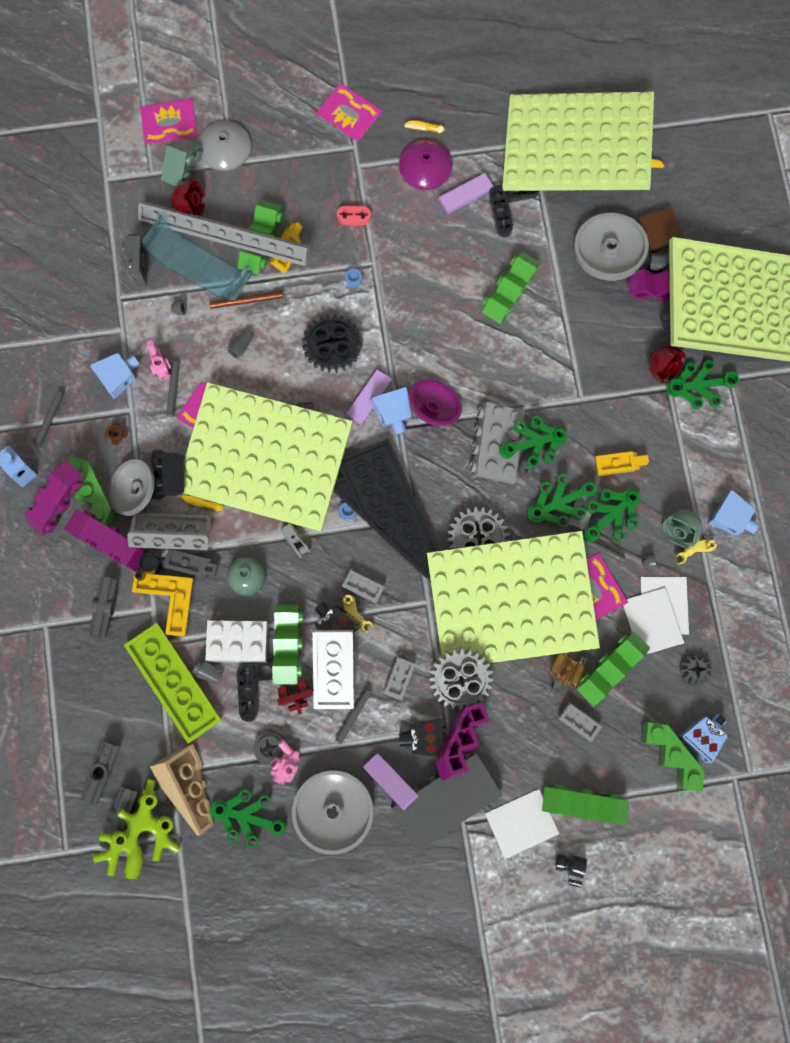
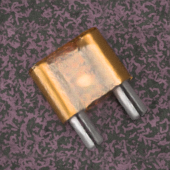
M569 652L558 654L549 671L550 677L571 689H576L584 674V665L587 658L585 657L583 660L584 656H581L579 662H576L567 657Z

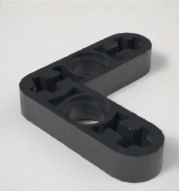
M503 185L494 186L490 189L489 203L496 232L500 237H509L513 230L508 203L534 199L539 195L540 190H535L534 192L529 190L525 191L524 194L523 191H519V195L513 196L509 191H503ZM494 193L500 195L499 203H497V197L494 196ZM498 208H502L506 211V213L504 215H498L496 213V210ZM504 220L505 227L508 228L507 231H504L502 228V221Z
M273 662L244 664L237 670L239 715L245 722H253L258 716L256 682L273 680ZM264 666L271 668V674L268 677H262L260 674V670ZM247 668L251 672V675H248V682L252 681L253 684L241 686V682H245V677L241 676V672H244V669ZM245 688H251L253 691V695L249 699H245L242 696V691ZM254 701V705L250 704V710L254 711V714L248 719L243 714L247 711V705L242 706V702Z

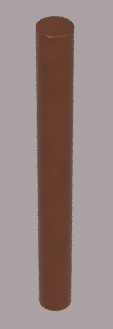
M282 291L211 301L209 304L210 309L280 299L283 298Z

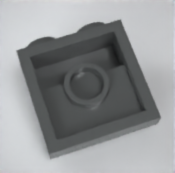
M128 234L125 236V243H122V253L126 255V261L129 262V270L132 271L133 278L136 279L139 286H147L146 247L140 235Z

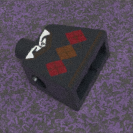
M322 602L315 608V611L321 617L315 623L317 630H353L354 634L363 625L339 605L329 609Z
M442 718L410 725V734L399 735L400 747L411 746L412 754L438 757L444 743Z

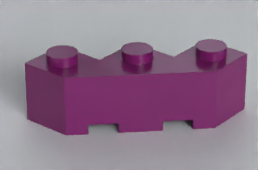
M639 269L629 276V295L638 300L657 297V301H670V270H663L662 273L654 275L646 269Z
M66 460L50 473L47 478L50 482L46 487H41L34 499L36 504L33 508H28L25 513L26 522L42 536L55 530L57 527L56 516L68 510L70 507L69 496L73 492H78L84 484L83 475Z
M76 509L64 530L136 572L139 567L140 557L148 552L143 548L128 547V539L119 534V529L110 524L108 527L95 520L96 516L87 510L83 513Z
M483 702L465 707L456 714L435 761L442 781L459 777L469 771L463 754L471 752L479 746L474 729L481 728L490 722Z

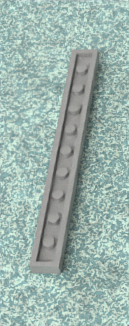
M145 201L139 202V221L302 266L308 264L310 246Z

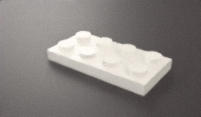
M313 630L314 709H354L353 630Z

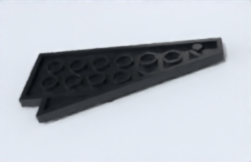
M389 438L344 456L340 466L343 477L336 480L333 493L431 583L427 553L439 550Z

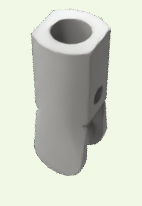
M291 523L281 529L282 534L299 558H302L301 555L310 552ZM301 542L303 546L296 549L294 545Z

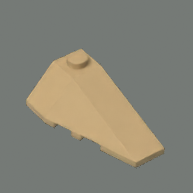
M193 744L162 758L150 766L160 787L197 836H200L214 825L210 814V803L206 799L204 791L206 783L202 780L200 770L203 768L202 762Z

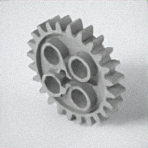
M474 507L473 512L467 508L466 515L460 512L461 519L455 517L454 522L456 524L451 523L449 526L453 529V531L451 530L447 533L452 536L447 539V542L453 543L449 550L465 548L466 544L478 546V540L475 538L477 534L476 521L479 523V537H483L480 545H484L487 542L492 544L508 542L505 538H508L510 534L504 533L508 526H502L504 519L498 521L499 514L497 513L492 516L491 509L488 513H485L484 507H482L481 512H478L477 507ZM489 524L492 530L486 532L482 529V525ZM469 525L472 527L473 532L465 533L463 527Z
M463 646L460 647L459 651L452 647V653L445 650V657L439 654L440 662L433 661V665L436 668H430V672L434 675L429 676V680L433 681L430 683V688L434 689V696L438 695V702L444 699L445 707L451 703L452 709L459 705L460 710H462L463 705L468 707L471 703L477 704V700L484 702L482 695L489 696L487 689H492V684L489 682L494 681L493 676L490 675L493 673L492 668H488L490 663L485 661V656L481 655L478 657V650L472 654L471 647L464 651ZM466 664H473L470 670L464 669V666ZM448 668L454 670V672L450 675L444 673V671ZM459 676H463L464 680L460 681ZM471 682L478 683L475 688L468 687ZM452 687L459 688V690L455 693L449 691V689Z

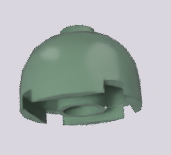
M686 509L676 510L671 513L662 524L664 533L667 531L670 535L668 539L675 545L683 548L695 546L703 533V524L700 518L692 511Z
M241 557L235 560L227 571V582L230 588L236 594L242 596L254 595L263 588L266 581V572L262 564L250 557Z

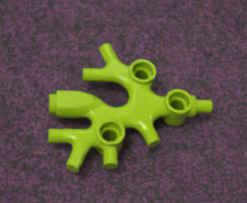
M147 780L146 790L143 789L142 794L139 796L138 803L140 806L135 814H130L123 809L117 814L127 824L125 832L119 830L111 834L100 832L99 841L108 842L110 848L107 851L93 854L92 857L94 863L104 860L109 862L106 875L115 876L119 854L125 851L127 852L124 870L125 878L138 879L143 864V853L137 840L138 835L143 831H150L155 836L152 861L160 862L163 848H169L175 853L179 851L181 846L172 841L168 836V832L173 828L172 820L166 816L155 818L151 812V809L157 804L156 791H154L156 781ZM148 797L151 798V803L149 805L146 804V799ZM166 821L167 826L163 829L161 825ZM122 836V842L117 844V837Z

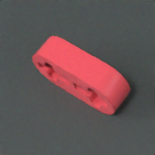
M342 206L337 210V220L342 225H367L371 221V211L364 206ZM343 213H347V218H343ZM361 213H365V219H361Z

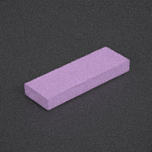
M484 173L440 196L438 200L445 212L449 214L488 194L494 186Z
M376 370L346 413V416L362 426L373 410L370 400L373 397L384 394L393 379Z
M378 753L363 766L366 772L403 811L418 797L414 790Z

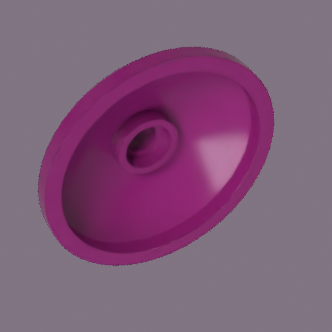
M429 139L417 140L409 144L401 153L399 170L403 179L409 185L417 189L431 190L443 185L450 177L452 158L449 151L439 142Z
M432 379L420 380L413 384L409 391L408 401L411 409L421 420L428 424L441 427L454 424L462 413V404L458 395L442 382Z

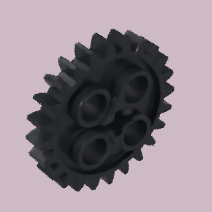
M335 313L333 318H330L329 314L326 315V319L319 316V322L313 319L314 326L307 325L309 331H304L306 338H302V343H304L302 348L306 351L304 352L305 357H309L308 362H314V368L320 365L321 372L327 368L328 373L332 369L338 373V368L340 367L345 371V365L352 367L351 360L357 362L355 355L360 356L361 352L358 349H362V344L359 343L362 341V337L358 336L360 330H355L356 324L350 325V319L344 321V315L337 319ZM337 331L344 332L342 336H338L335 333ZM319 334L326 335V337L323 339H320L317 336ZM341 348L347 349V352L340 353L338 352V350ZM322 351L329 352L327 356L320 355Z

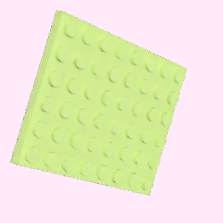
M654 92L510 95L503 191L650 190Z
M672 237L669 240L671 346L790 362V255Z
M207 382L184 459V493L182 494L322 532L353 421Z
M582 531L427 553L440 649L443 657L446 656L445 650L452 653V647L459 651L461 646H463L464 651L471 647L472 654L478 650V657L484 655L485 661H489V663L600 648ZM466 664L464 667L473 666V664Z

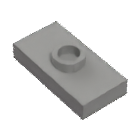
M598 495L590 498L583 496L575 500L573 508H584L587 514L583 520H578L575 516L570 515L568 526L582 531L587 528L592 513L587 511L586 506L589 502L596 501ZM590 504V508L592 510L594 508V505ZM578 511L577 515L583 517L584 512Z
M351 569L342 584L343 588L377 604L385 588L384 585Z
M397 657L384 694L402 701L416 663Z
M570 702L558 718L589 742L593 741L602 728L601 724Z

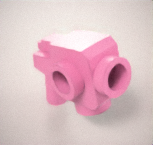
M152 340L148 341L146 344L152 364H149L153 375L157 374L161 381L170 378L168 369H171L168 359H163L160 349L156 348Z
M282 739L278 742V746L284 754L282 758L275 757L270 763L271 775L274 776L273 780L284 785L285 782L293 780L298 769L296 765L300 759L298 757L300 753L292 750L287 742Z

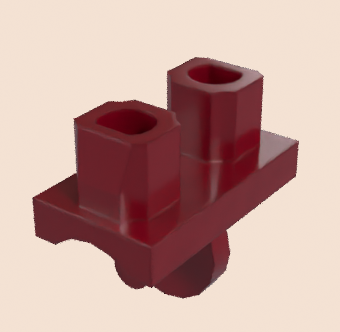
M306 680L297 682L298 693L291 695L288 685L279 687L278 705L282 706L295 702V704L288 706L289 712L297 710L298 715L303 714L301 708L308 706L307 700L299 702V700L314 696L313 690L310 689Z

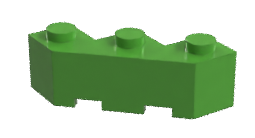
M260 200L256 204L254 221L248 227V230L275 237L278 225L283 219L282 206ZM241 249L237 269L259 274L266 268L268 256Z
M524 252L518 256L515 255L510 263L512 266L510 271L505 276H501L497 281L496 285L498 288L491 297L487 296L483 302L484 309L482 313L501 324L509 315L513 305L517 303L523 294L527 284L533 279L541 263Z
M70 456L68 462L83 475L84 480L83 487L76 492L75 498L80 503L91 506L89 512L96 516L95 520L107 527L109 524L112 525L116 513L111 507L95 468L88 461Z
M299 604L276 605L274 611L273 684H297L298 677H302V665H299V650H302L303 640L299 638L300 623H303V611H299Z
M634 631L629 636L623 635L618 640L619 645L609 655L606 653L598 661L600 665L590 675L586 673L580 679L581 685L577 691L593 707L605 698L610 690L650 650V647Z
M643 723L641 743L660 745L659 766L678 768L677 789L703 792L705 771L672 729L664 724Z
M553 784V788L545 787L542 811L627 825L629 801L622 800V795L610 793L609 797L593 795V790L581 789L580 793L565 790L563 785Z

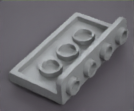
M486 402L478 408V424L474 430L476 439L472 446L473 460L469 466L472 478L482 477L508 484L516 483L520 451H517L511 458L505 459L500 455L499 449L506 442L513 444L521 442L522 434L516 433L513 430V425L519 420L524 421L525 411ZM517 424V427L522 429L521 425Z
M137 513L133 515L131 528L128 532V547L208 550L211 516Z

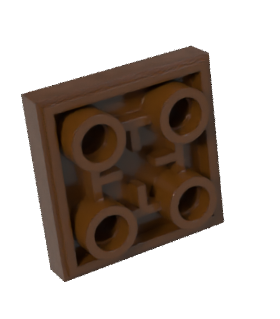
M672 207L637 219V222L646 232L649 252L668 247L669 240L672 237L685 239Z

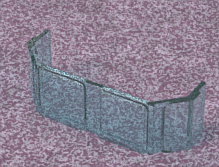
M162 215L158 217L142 240L143 248L165 267L222 299L235 301L253 275L249 265H246L243 271L237 270L181 238L165 223Z

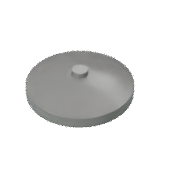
M603 213L588 219L579 228L574 243L575 257L582 269L593 277L609 281L625 279L638 271L646 260L649 248L648 238L642 226L634 219L619 213Z
M325 771L316 774L300 787L294 798L292 806L294 828L299 838L308 847L319 853L335 855L348 852L364 840L371 828L373 820L371 796L362 782L348 773Z

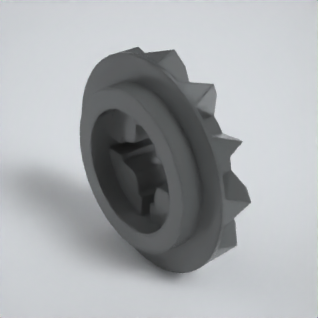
M692 654L682 661L680 672L687 683L698 686L705 684L711 678L712 668L710 661L703 655ZM695 664H697L699 668L704 669L698 672V675H696V672L689 671V669L695 667Z
M266 732L255 740L253 751L258 761L270 765L275 757L282 758L284 752L279 746L272 750L273 757H271L268 751L261 752L262 749L267 747V740L274 746L278 745V742L282 740V737L278 734Z

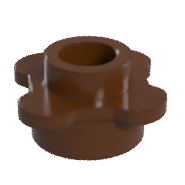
M114 423L105 431L104 435L111 440L113 445H118L122 438L127 437V432L120 428V424Z

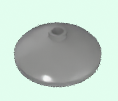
M215 122L206 127L198 139V144H201L202 161L210 168L218 171H231L240 167L247 161L251 153L249 134L241 125L235 122Z
M131 459L117 468L111 478L108 490L109 502L115 512L124 516H133L147 506L154 491V474L151 467L144 461Z

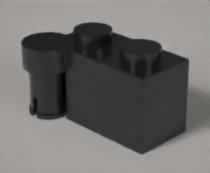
M154 449L151 454V462L154 469L155 494L177 496L184 493L183 455Z

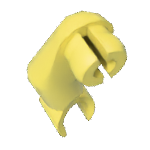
M699 540L695 546H688L684 549V552L676 553L674 557L681 556L682 560L677 564H684L688 556L690 557L695 552H711L716 548L717 544L714 543V540Z
M345 595L343 597L344 609L363 624L362 629L365 633H368L365 630L367 624H370L374 629L373 623L365 621L364 617L358 613L354 597Z

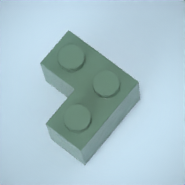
M182 137L166 146L161 181L176 186L179 182L191 180V166L199 162L202 156L200 151L201 144Z

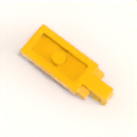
M298 222L291 223L289 228H286L283 232L281 239L301 243L299 233L303 226ZM273 257L269 262L282 273H286L291 262Z
M633 451L595 456L594 458L597 476L633 472L639 470V466L649 463L648 455L637 456V453H633Z

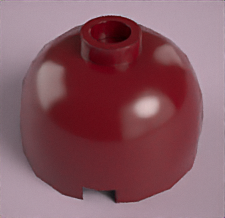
M193 180L179 182L174 187L171 196V203L174 208L181 212L201 216L205 208V203L201 204V197H204L202 186L198 181Z
M671 345L653 350L650 354L648 367L651 375L660 383H666L664 380L667 378L669 380L673 379L682 368L683 363L681 361L682 358L686 359V354L679 348Z

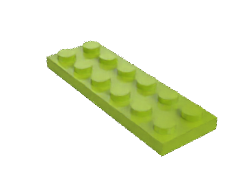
M155 623L124 644V647L188 744L222 721L158 623Z

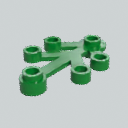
M706 360L692 382L684 383L688 376L696 371V365L689 362L685 365L684 371L678 379H671L667 383L666 390L673 397H683L691 403V407L694 410H699L703 406V400L699 397H694L687 391L694 390L706 398L711 407L716 408L722 402L721 397L714 395L705 388L717 386L734 388L740 379L737 373L728 372L724 378L703 380L707 373L711 372L715 366L713 361ZM705 364H709L711 368H706ZM687 366H691L693 371H689ZM727 379H731L732 384L728 383ZM673 386L678 387V391H675ZM712 399H716L718 404L713 403ZM694 401H698L700 406H696Z
M534 416L530 419L529 424L532 428H538L548 434L541 436L527 428L523 421H517L513 425V430L516 433L527 436L530 440L516 444L506 442L499 449L500 455L505 459H509L517 451L534 447L531 456L526 460L527 467L532 469L539 464L538 457L544 444L551 442L548 451L543 454L542 459L547 464L555 460L554 453L558 445L565 443L567 440L566 431L559 426L552 428L544 424L541 417ZM517 424L521 425L522 429H519ZM530 459L535 462L534 465L531 464Z
M561 474L558 477V486L552 503L545 505L547 495L552 491V485L549 482L542 483L537 504L532 505L528 510L529 519L534 523H541L545 520L557 524L560 528H566L569 525V519L566 516L557 517L549 514V512L557 510L575 516L578 520H583L587 514L584 508L576 509L566 504L583 496L593 497L597 492L596 484L592 481H587L582 485L581 489L562 497L565 486L569 483V476ZM565 477L567 482L561 483L560 478ZM548 485L550 490L544 491L543 486ZM589 485L593 487L591 492L586 490V487ZM536 510L541 512V515L538 517L534 515ZM578 511H583V512H584V516H583V517H579V516L577 515V512H578ZM565 519L567 524L561 525L559 521Z
M604 489L599 494L602 501L616 500L622 502L617 506L598 504L596 501H591L587 504L586 509L589 513H608L595 526H589L583 531V538L589 543L596 541L600 536L599 532L613 519L614 532L612 538L616 542L622 541L625 538V532L622 530V511L626 508L628 520L625 522L626 528L633 530L639 524L635 518V506L641 501L639 492L635 489H627L624 493H614L609 489ZM604 492L608 494V498L604 497ZM629 495H632L634 500H631ZM590 504L595 506V510L590 508ZM629 521L634 522V527L629 524ZM590 530L595 532V536L590 535ZM616 533L621 534V539L617 538Z
M242 790L238 796L229 801L216 800L210 807V814L214 819L221 820L227 832V840L229 842H236L240 837L239 832L234 830L229 817L237 819L247 839L246 845L249 848H255L259 844V839L257 836H254L248 823L270 829L271 833L275 836L284 834L287 829V825L282 819L270 821L250 815L261 808L269 807L271 804L269 796H261L257 802L241 811L231 808L241 802L250 801L252 793L249 790ZM244 792H247L249 794V798L247 800H244L242 798V794ZM263 798L268 799L266 806L261 804ZM218 806L223 807L224 811L222 814L217 813ZM275 824L282 826L281 831L274 829ZM231 832L236 833L237 837L235 840L230 838ZM250 838H254L256 840V844L254 846H251L249 844Z

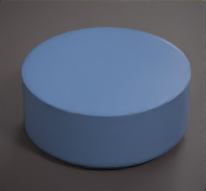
M351 268L346 271L345 283L349 287L355 288L362 284L363 275L359 269Z
M345 502L339 506V516L343 520L351 521L357 516Z

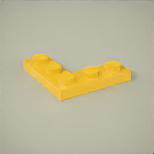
M134 573L133 593L171 596L165 634L186 637L194 579L147 574L143 581H139L135 578Z

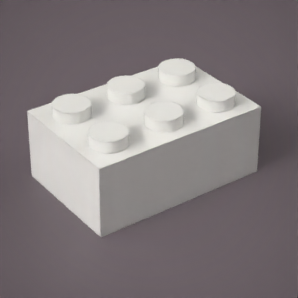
M207 621L205 660L208 662L226 663L268 662V622Z

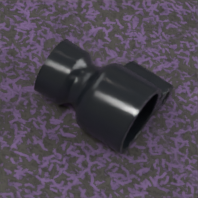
M152 553L143 554L139 559L138 565L140 570L135 573V578L143 581L147 574L155 575L161 570L159 559Z
M558 854L555 870L561 872L564 870L568 871L569 885L581 888L586 872L587 858L575 855L567 858L566 855Z

